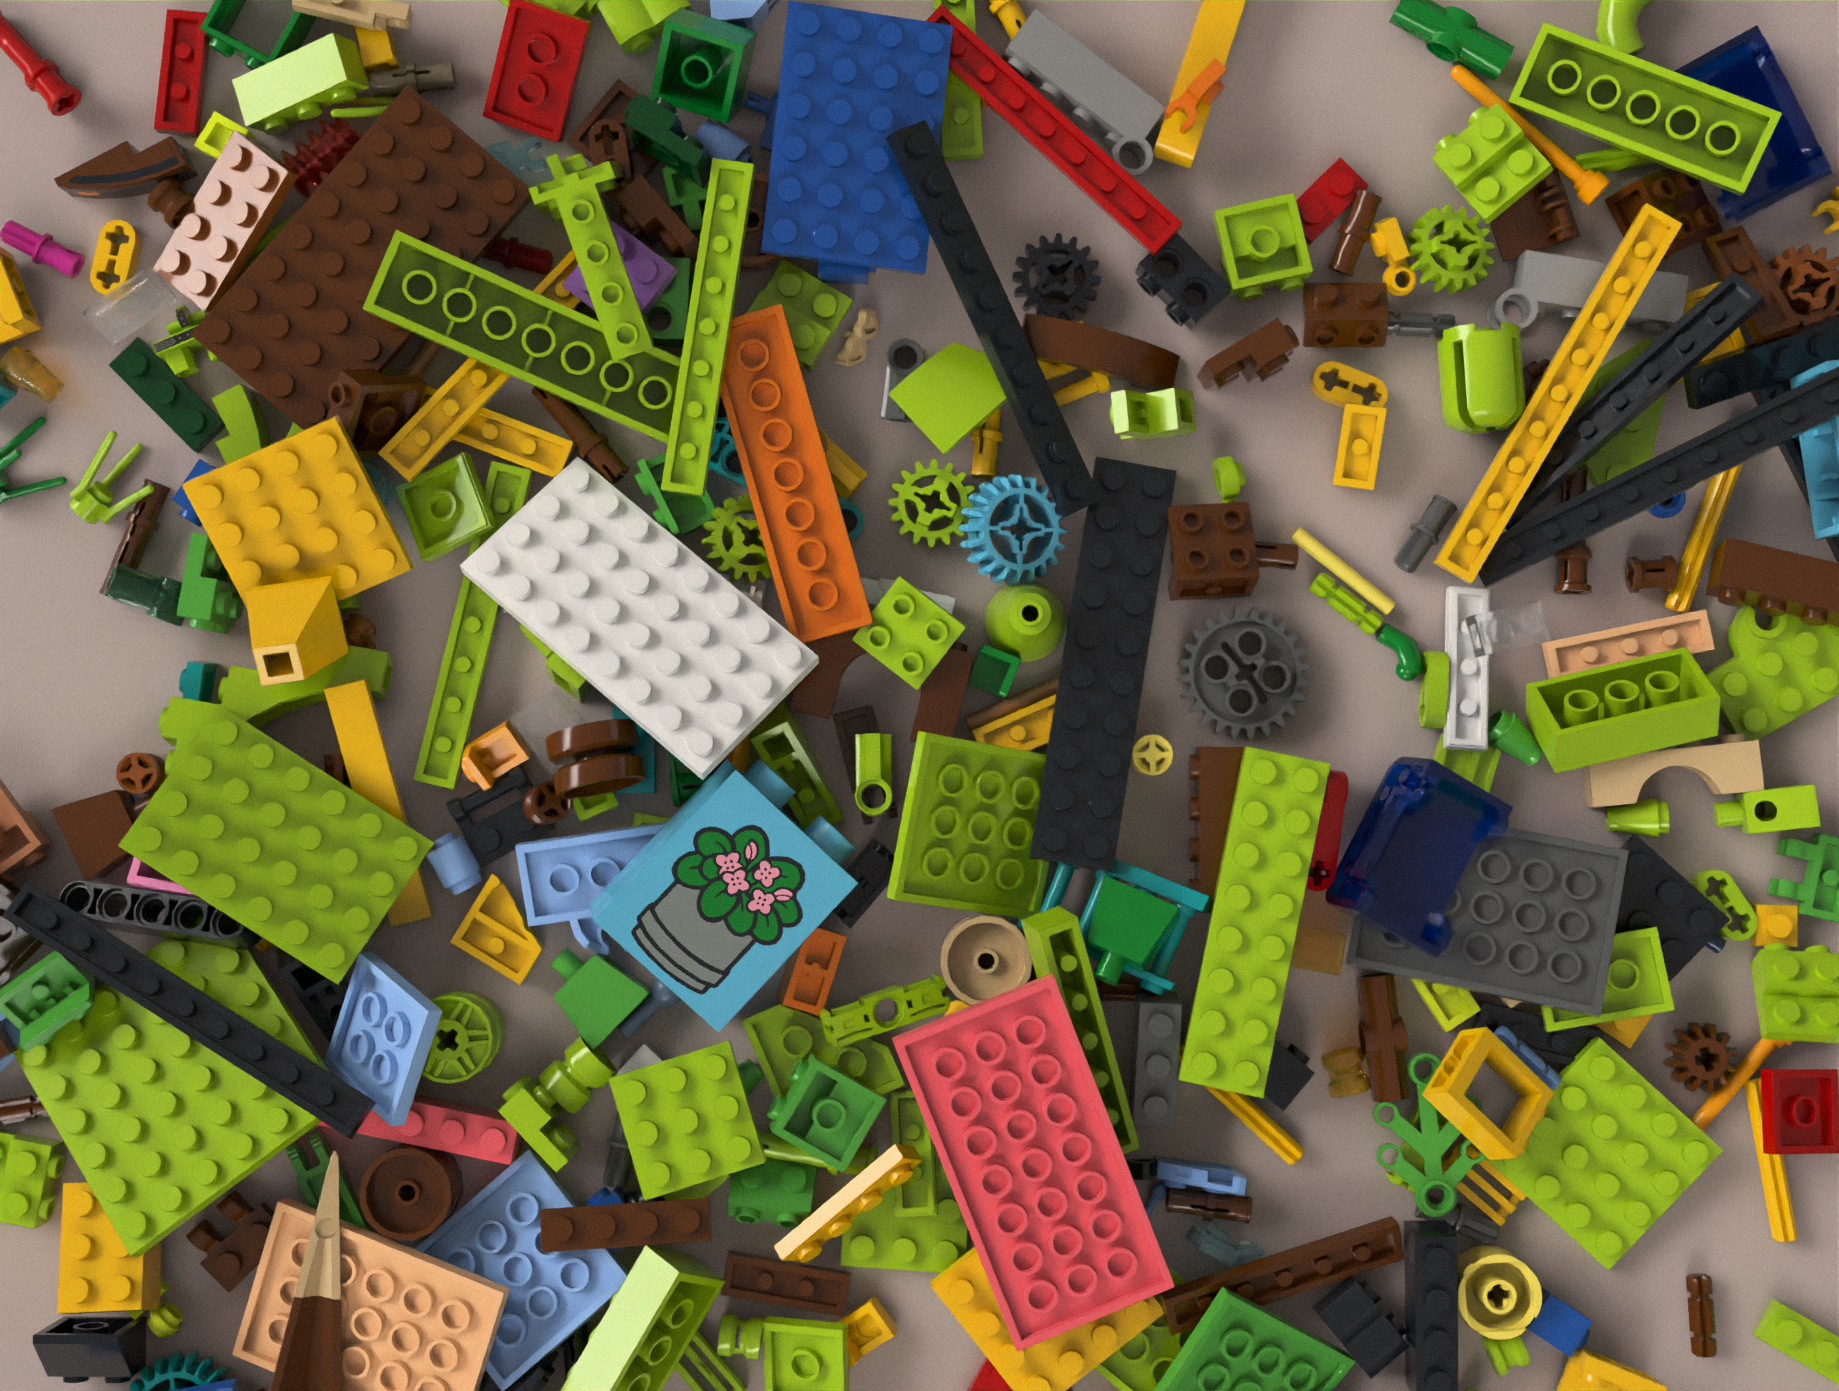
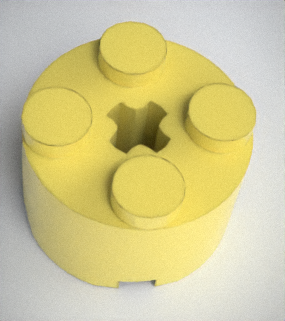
M1494 1245L1476 1246L1462 1254H1458V1316L1473 1330L1490 1339H1511L1526 1331V1327L1531 1321L1537 1318L1542 1306L1540 1282L1529 1266L1510 1251ZM1498 1285L1500 1290L1493 1291V1298L1490 1299L1487 1296L1488 1292L1492 1291L1493 1286Z

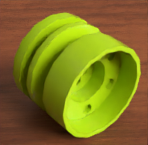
M462 989L429 999L442 1010V1014L422 1071L423 1076L433 1082L453 1084L470 1079L496 1060L504 1045L506 1029L502 1014L492 1000L479 992ZM454 1029L458 1033L455 1038L457 1044L449 1047L445 1043L448 1038L446 1032Z

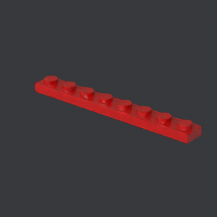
M943 4L926 20L928 22L953 25L948 70L1153 257L1181 229L1183 223Z

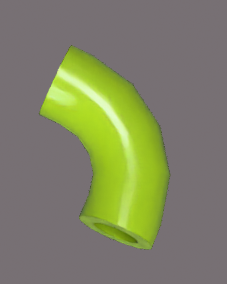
M1601 0L1595 32L1598 43L1632 56L1640 54L1645 50L1646 46L1639 33L1638 17L1642 9L1653 0Z

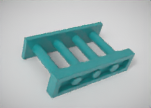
M1115 858L1112 873L1095 872L1094 877L1097 878V881L1079 923L1087 954L1096 960H1100L1102 956L1089 949L1087 937L1104 876L1117 881L1119 879L1135 884L1134 888L1154 897H1157L1159 894L1172 899V904L1179 907L1181 917L1156 954L1150 971L1139 972L1126 965L1123 971L1142 978L1139 986L1163 996L1165 989L1176 991L1179 983L1165 978L1189 917H1194L1197 910L1207 914L1213 898ZM1058 865L1039 913L1061 905L1074 870H1079L1080 868ZM1020 918L1017 926L1023 928L1021 923L1022 919Z

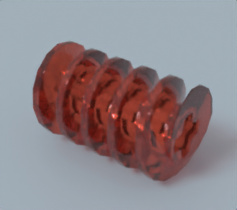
M333 117L335 122L333 125L321 118L318 121L322 131L321 135L308 129L305 132L310 144L305 145L297 139L293 141L297 152L295 156L284 149L280 151L284 165L298 175L293 187L302 196L309 198L312 194L308 183L310 182L319 187L323 182L321 172L329 175L335 168L333 162L339 164L346 156V152H349L360 140L361 137L344 117Z

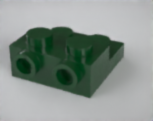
M643 94L641 97L634 96L624 113L626 118L624 123L634 146L704 189L709 181L711 172L708 158L702 150L704 145L693 136L683 132L682 123L678 115H676L677 109L660 97H656L653 101Z

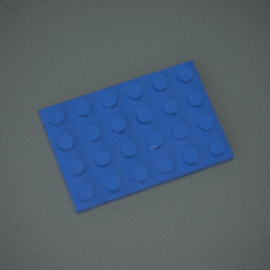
M789 0L760 253L924 275L930 232L886 137L894 131L926 120L938 148L940 147L953 25Z

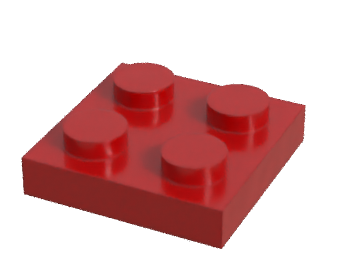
M1761 1069L1763 1153L1775 1155L1839 1153L1838 1069Z

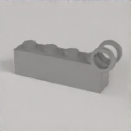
M1035 8L1007 46L1001 58L1024 79L1027 78L1039 88L1038 92L1050 103L1055 105L1060 103L1072 112L1071 117L1077 124L1085 129L1093 128L1105 137L1104 142L1111 149L1108 155L1137 181L1149 169L1153 161L1152 147L1145 138L1164 113L1166 107ZM1138 146H1140L1144 150L1145 156L1141 149L1138 148ZM1119 151H1129L1134 154L1138 161V169L1126 168L1120 161Z
M1525 250L1515 261L1511 289L1505 291L1488 309L1487 321L1490 328L1501 330L1495 315L1500 324L1501 322H1507L1520 326V332L1529 326L1536 317L1545 316V313L1561 315L1562 321L1574 323L1608 263ZM1655 270L1621 329H1625L1626 326L1642 328L1641 333L1661 336L1683 316L1689 276ZM1504 303H1512L1518 307L1521 312L1520 322H1513L1505 316L1503 311Z

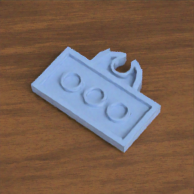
M668 821L517 843L515 849L528 927L570 921L574 937L585 949L587 947L600 954L609 955L611 943L606 939L603 929L593 921L590 904Z

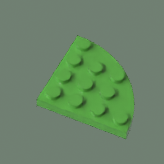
M1222 1286L1154 1391H1332L1356 1361L1348 1352Z

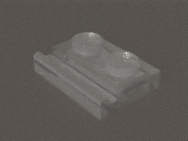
M556 685L551 691L515 713L508 720L551 780H553V774L565 765H558L549 761L545 745L546 737L557 731L587 723L559 685Z

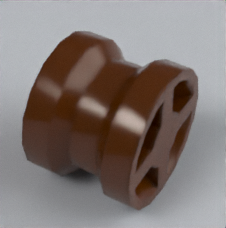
M173 176L164 179L152 190L148 197L147 205L154 212H161L164 215L165 223L172 229H176L196 195L187 193L184 190V184L177 177Z
M553 780L531 788L525 794L523 800V811L527 819L539 826H548L566 818L573 806V799L556 798Z

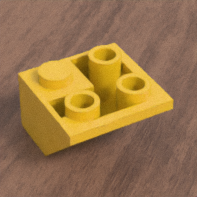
M332 576L246 588L252 651L262 686L304 680L349 653V646Z

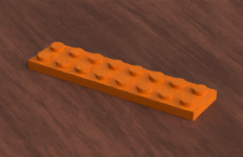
M778 304L734 317L731 324L721 396L788 631L803 644L874 624L783 306Z

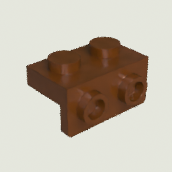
M1304 283V347L1368 348L1383 347L1385 345L1389 322L1386 283Z

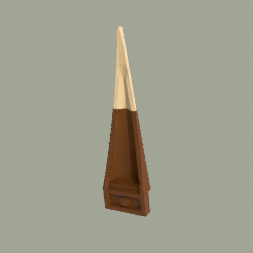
M336 1149L331 1154L269 1391H342L339 1154Z

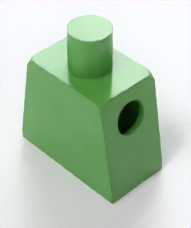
M566 948L550 964L567 981L554 997L592 1050L600 1046L652 992L649 985L604 954L596 953L584 963L569 948Z

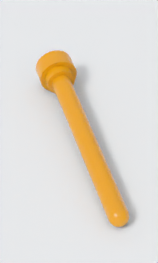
M1459 64L1451 69V78L1482 105L1491 108L1495 103H1498L1523 130L1525 137L1551 164H1554L1559 171L1575 183L1573 188L1578 192L1576 197L1587 206H1590L1610 184L1611 180L1599 170L1595 173L1590 168L1587 171L1466 67Z
M1761 1038L1736 1066L1737 1070L1728 1075V1084L1725 1086L1720 1085L1690 1120L1699 1129L1704 1131L1775 1048L1780 1050L1784 1045L1790 1046L1793 1041Z

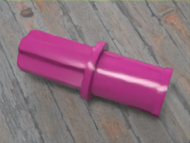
M13 220L7 221L0 232V237L4 243L31 256L32 262L49 265L72 279L80 273L84 265V255L53 241V236L48 233L42 236Z

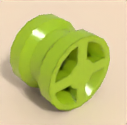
M1520 1335L1505 1340L1481 1337L1485 1353L1499 1377L1507 1375L1509 1369L1516 1365L1523 1368L1531 1364L1529 1354Z

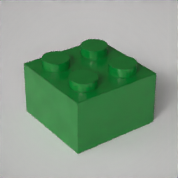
M680 7L665 19L650 99L655 100L656 97H660L675 107L727 124L741 110L757 32Z

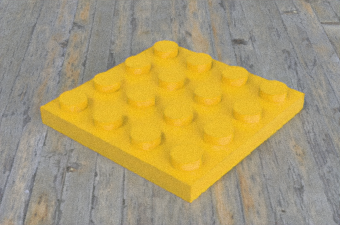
M338 415L182 484L246 608V588L332 576L337 600L341 601L410 571L414 567Z
M975 1247L930 1281L932 1289L1013 1391H1066L1163 1315L1162 1305L1155 1296H1152L1017 1352Z

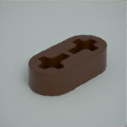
M613 119L597 121L589 132L593 167L607 161H619L625 180L629 178L634 180L629 141L625 130ZM606 130H611L614 136H619V139L614 140L612 143L614 155H608L604 144L598 142V139L605 137ZM614 190L602 193L605 197L616 200L613 196Z

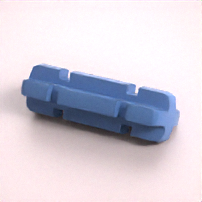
M1501 1026L1494 1032L1552 1091L1559 1086L1561 1078L1558 1073L1549 1065H1546L1525 1043L1515 1037L1516 1035L1507 1027Z

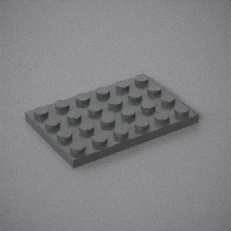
M1376 802L1345 965L1600 1017L1629 850Z

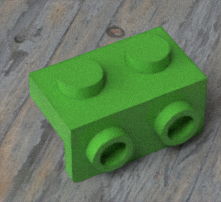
M666 452L648 461L645 459L637 461L641 472L636 474L635 478L645 497L653 494L659 507L658 510L653 511L657 522L668 532L671 531L674 537L680 539L702 528L707 521H716L711 514V511L716 507L707 489L705 497L661 490Z
M766 1158L767 1161L765 1163L732 1173L728 1195V1216L735 1217V1220L738 1222L757 1224L759 1221L775 1222L777 1226L784 1229H795L811 1215L817 1166Z

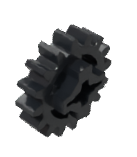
M1061 233L1056 234L1052 243H1049L1044 235L1040 236L1037 249L1028 243L1025 246L1028 258L1018 256L1015 263L1023 271L1013 272L1012 275L1013 282L1021 283V286L1017 287L1014 291L1015 298L1026 297L1022 309L1026 312L1034 307L1037 309L1036 315L1044 316L1049 314L1050 317L1059 318V315L1064 314L1066 320L1073 321L1075 309L1085 314L1088 311V306L1084 300L1095 301L1098 295L1090 287L1098 286L1101 282V276L1092 274L1099 266L1098 260L1088 261L1086 259L1091 248L1086 246L1078 250L1076 248L1077 237L1075 236L1070 239L1068 244L1063 243ZM1049 254L1066 255V257L1052 258ZM1032 266L1039 276V282L1033 289L1029 281V273ZM1079 269H1081L1083 274V288L1081 292L1078 289L1079 286L1074 282V275L1077 274ZM1067 270L1062 284L1055 282L1047 286L1050 272L1052 275L1057 276ZM1048 299L1061 300L1064 304H1051L1046 301Z

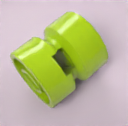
M581 1035L564 1051V1061L554 1060L538 1076L547 1092L564 1109L572 1114H576L593 1098L592 1088L602 1089L609 1082L608 1078L618 1074L617 1068L609 1057L599 1047L592 1050Z

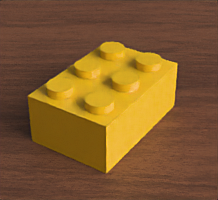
M88 1182L63 1183L57 1314L159 1310L162 1240L139 1257L130 1256Z

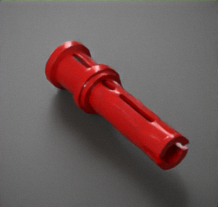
M0 11V48L23 72L25 85L32 92H38L47 102L48 110L54 116H62L72 111L81 100V91L75 85H69L59 74V67L53 61L43 59Z

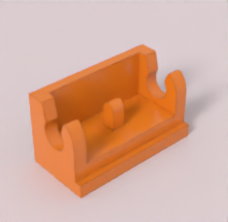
M817 927L788 958L776 999L782 1005L820 1016V1011L825 1007L847 936L829 928Z

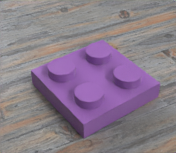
M611 220L612 229L643 316L645 317L679 271ZM578 264L562 286L595 311Z

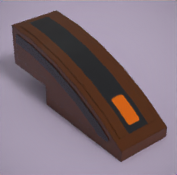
M169 136L141 152L128 141H125L54 178L58 187L72 197L109 199L150 194L164 179L175 176L183 183L198 176L184 147L172 136Z

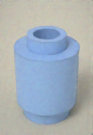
M450 832L433 841V851L426 856L444 889L449 887L452 895L455 896L483 881L478 872L481 870V867L463 835L455 839L453 833Z

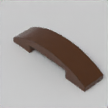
M1026 313L1024 315L1022 329L1038 361L1053 365L1058 362L1132 382L1131 386L1151 392L1173 388L1180 356L1171 351L1124 334L1087 324Z

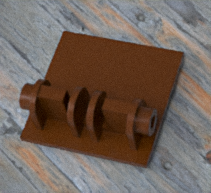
M1551 164L1553 171L1490 223L1503 262L1519 257L1525 250L1538 251L1581 236L1558 169L1554 164Z

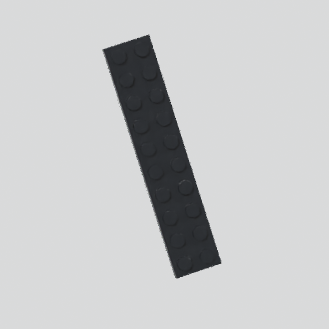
M1096 457L1092 480L1101 500L1087 506L1029 859L1106 873L1113 872L1168 529L1167 511L1172 504L1176 470Z

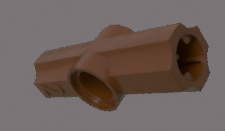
M1377 973L1356 977L1362 1019L1358 1023L1359 1042L1363 1057L1367 1058L1372 1101L1394 1102L1410 1098L1404 1053L1408 1051L1407 1032L1403 1018L1399 1016L1394 975Z

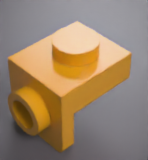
M507 720L466 744L461 765L467 778L473 783L478 782L481 788L486 791L493 786L495 778L528 760L531 752Z

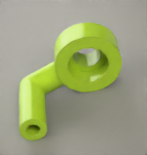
M1230 455L1213 459V478L1222 503L1238 502L1240 486H1244L1246 483L1242 464L1234 462Z

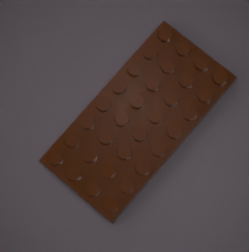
M407 84L190 335L301 429L305 430L320 423L321 420L327 419L331 406L328 390L333 382H338L341 370L374 368L379 373H382L415 335L411 331L365 312L362 309L395 231L403 232L476 265L532 200L528 189L530 187Z

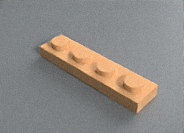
M1706 609L1541 643L1549 679L1682 647H1687L1691 654L1715 649Z

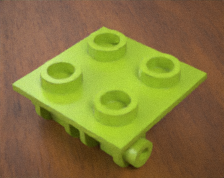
M900 575L871 613L874 624L861 627L852 640L918 690L959 638L966 626Z

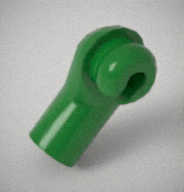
M1385 623L1375 640L1397 653L1400 662L1396 666L1395 672L1397 676L1404 681H1413L1417 674L1422 673L1424 668V661L1418 643L1411 636Z

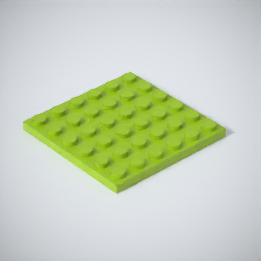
M203 914L197 918L195 927L201 923ZM236 924L233 927V933L239 929ZM166 938L144 954L328 1071L251 948L235 949ZM104 983L95 990V1003L86 1016L77 1021L71 1020L59 1029L51 1041L44 1045L38 1044L28 1052H25L19 1045L17 1047L18 1050L13 1052L129 1255L133 1257H139L321 1122L320 1119L107 983Z

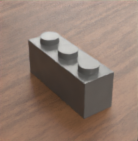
M1135 990L1129 1109L1133 1123L1136 1126L1175 1127L1182 1003L1177 992L1164 991L1162 996L1147 990Z

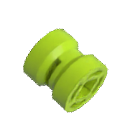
M723 1313L717 1356L731 1357L734 1353L743 1354L746 1359L759 1360L764 1317L751 1316L748 1320L739 1319L736 1314ZM739 1326H742L739 1347H736Z

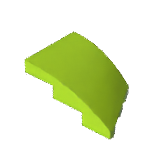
M957 342L949 344L933 355L888 393L944 455H947L973 429L979 428L1008 401L986 353Z

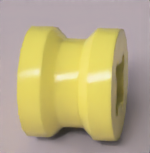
M1151 734L1140 737L1133 743L1130 763L1142 775L1154 776L1162 774L1172 763V747L1166 739L1159 735Z

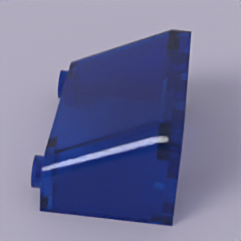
M1758 25L1674 71L1782 112L1745 193L1739 196L1721 189L1723 195L1716 198L1727 220L1734 217L1736 222L1740 223L1835 176L1787 78Z
M1398 758L1385 773L1337 867L1335 879L1326 890V902L1427 955L1438 957L1452 938L1450 920L1443 916L1442 913L1478 842L1488 843L1493 839H1499L1508 827V817L1513 807L1433 759Z

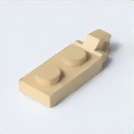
M293 0L291 4L295 12L374 31L375 29L385 31L387 25L409 30L413 18L410 4L393 0Z

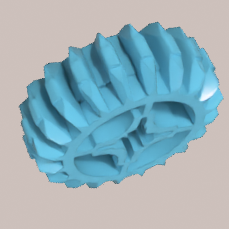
M1010 474L1008 478L1000 475L994 477L992 483L983 482L980 484V494L972 493L968 497L974 508H963L961 511L962 515L969 519L968 524H961L957 528L961 532L968 533V539L963 540L960 544L962 548H972L967 561L969 563L980 562L977 573L980 575H988L990 573V581L1002 583L1005 580L1008 586L1017 585L1019 581L1027 584L1032 583L1034 575L1036 577H1044L1048 574L1046 565L1055 566L1059 562L1053 551H1063L1066 548L1058 541V537L1066 535L1068 532L1066 528L1059 527L1058 520L1063 518L1060 512H1055L1056 503L1053 497L1047 498L1048 486L1043 484L1036 487V478L1025 477L1022 480L1020 474ZM1004 499V506H1000L998 518L991 523L990 518L995 507ZM1028 508L1031 510L1035 518V522L1030 518L1028 514ZM1015 525L1016 529H1024L1026 532L1011 534V531L1001 530V527ZM990 537L996 540L999 553L995 550ZM1036 537L1031 552L1023 559V554L1027 553L1029 541Z

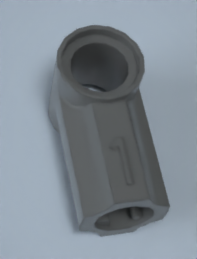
M908 338L899 339L893 342L888 349L881 419L914 423L888 395L900 382L925 362L923 351L914 340ZM904 349L912 350L917 354V362L910 369H901L895 365L896 355Z

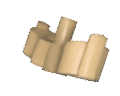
M861 307L858 311V320L853 326V332L846 331L844 334L847 340L844 348L837 353L835 363L850 367L861 363L866 358V340L872 339L879 332V320L875 310Z

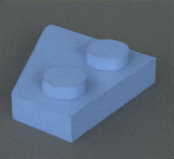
M1154 1155L1153 1173L1157 1179H1162L1161 1185L1184 1189L1186 1185L1202 1187L1204 1191L1211 1193L1245 1195L1247 1178L1234 1165Z

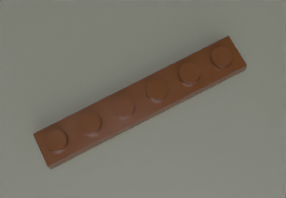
M1390 1216L1177 1285L1174 1288L1159 1293L1166 1327L1171 1336L1195 1328L1222 1286L1259 1306H1264L1404 1260L1399 1224Z

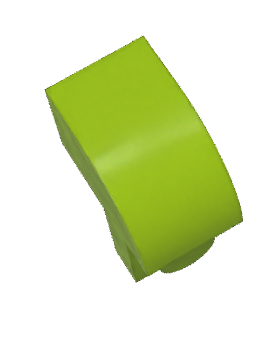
M1170 388L1150 393L1130 390L1111 392L1110 420L1114 426L1115 434H1120V440L1157 439L1197 432L1193 391Z

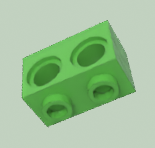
M662 257L679 272L674 277L671 286L665 289L644 318L654 346L683 347L693 286L694 267L690 258ZM658 314H668L672 318L669 327L663 331H656L651 328V321Z

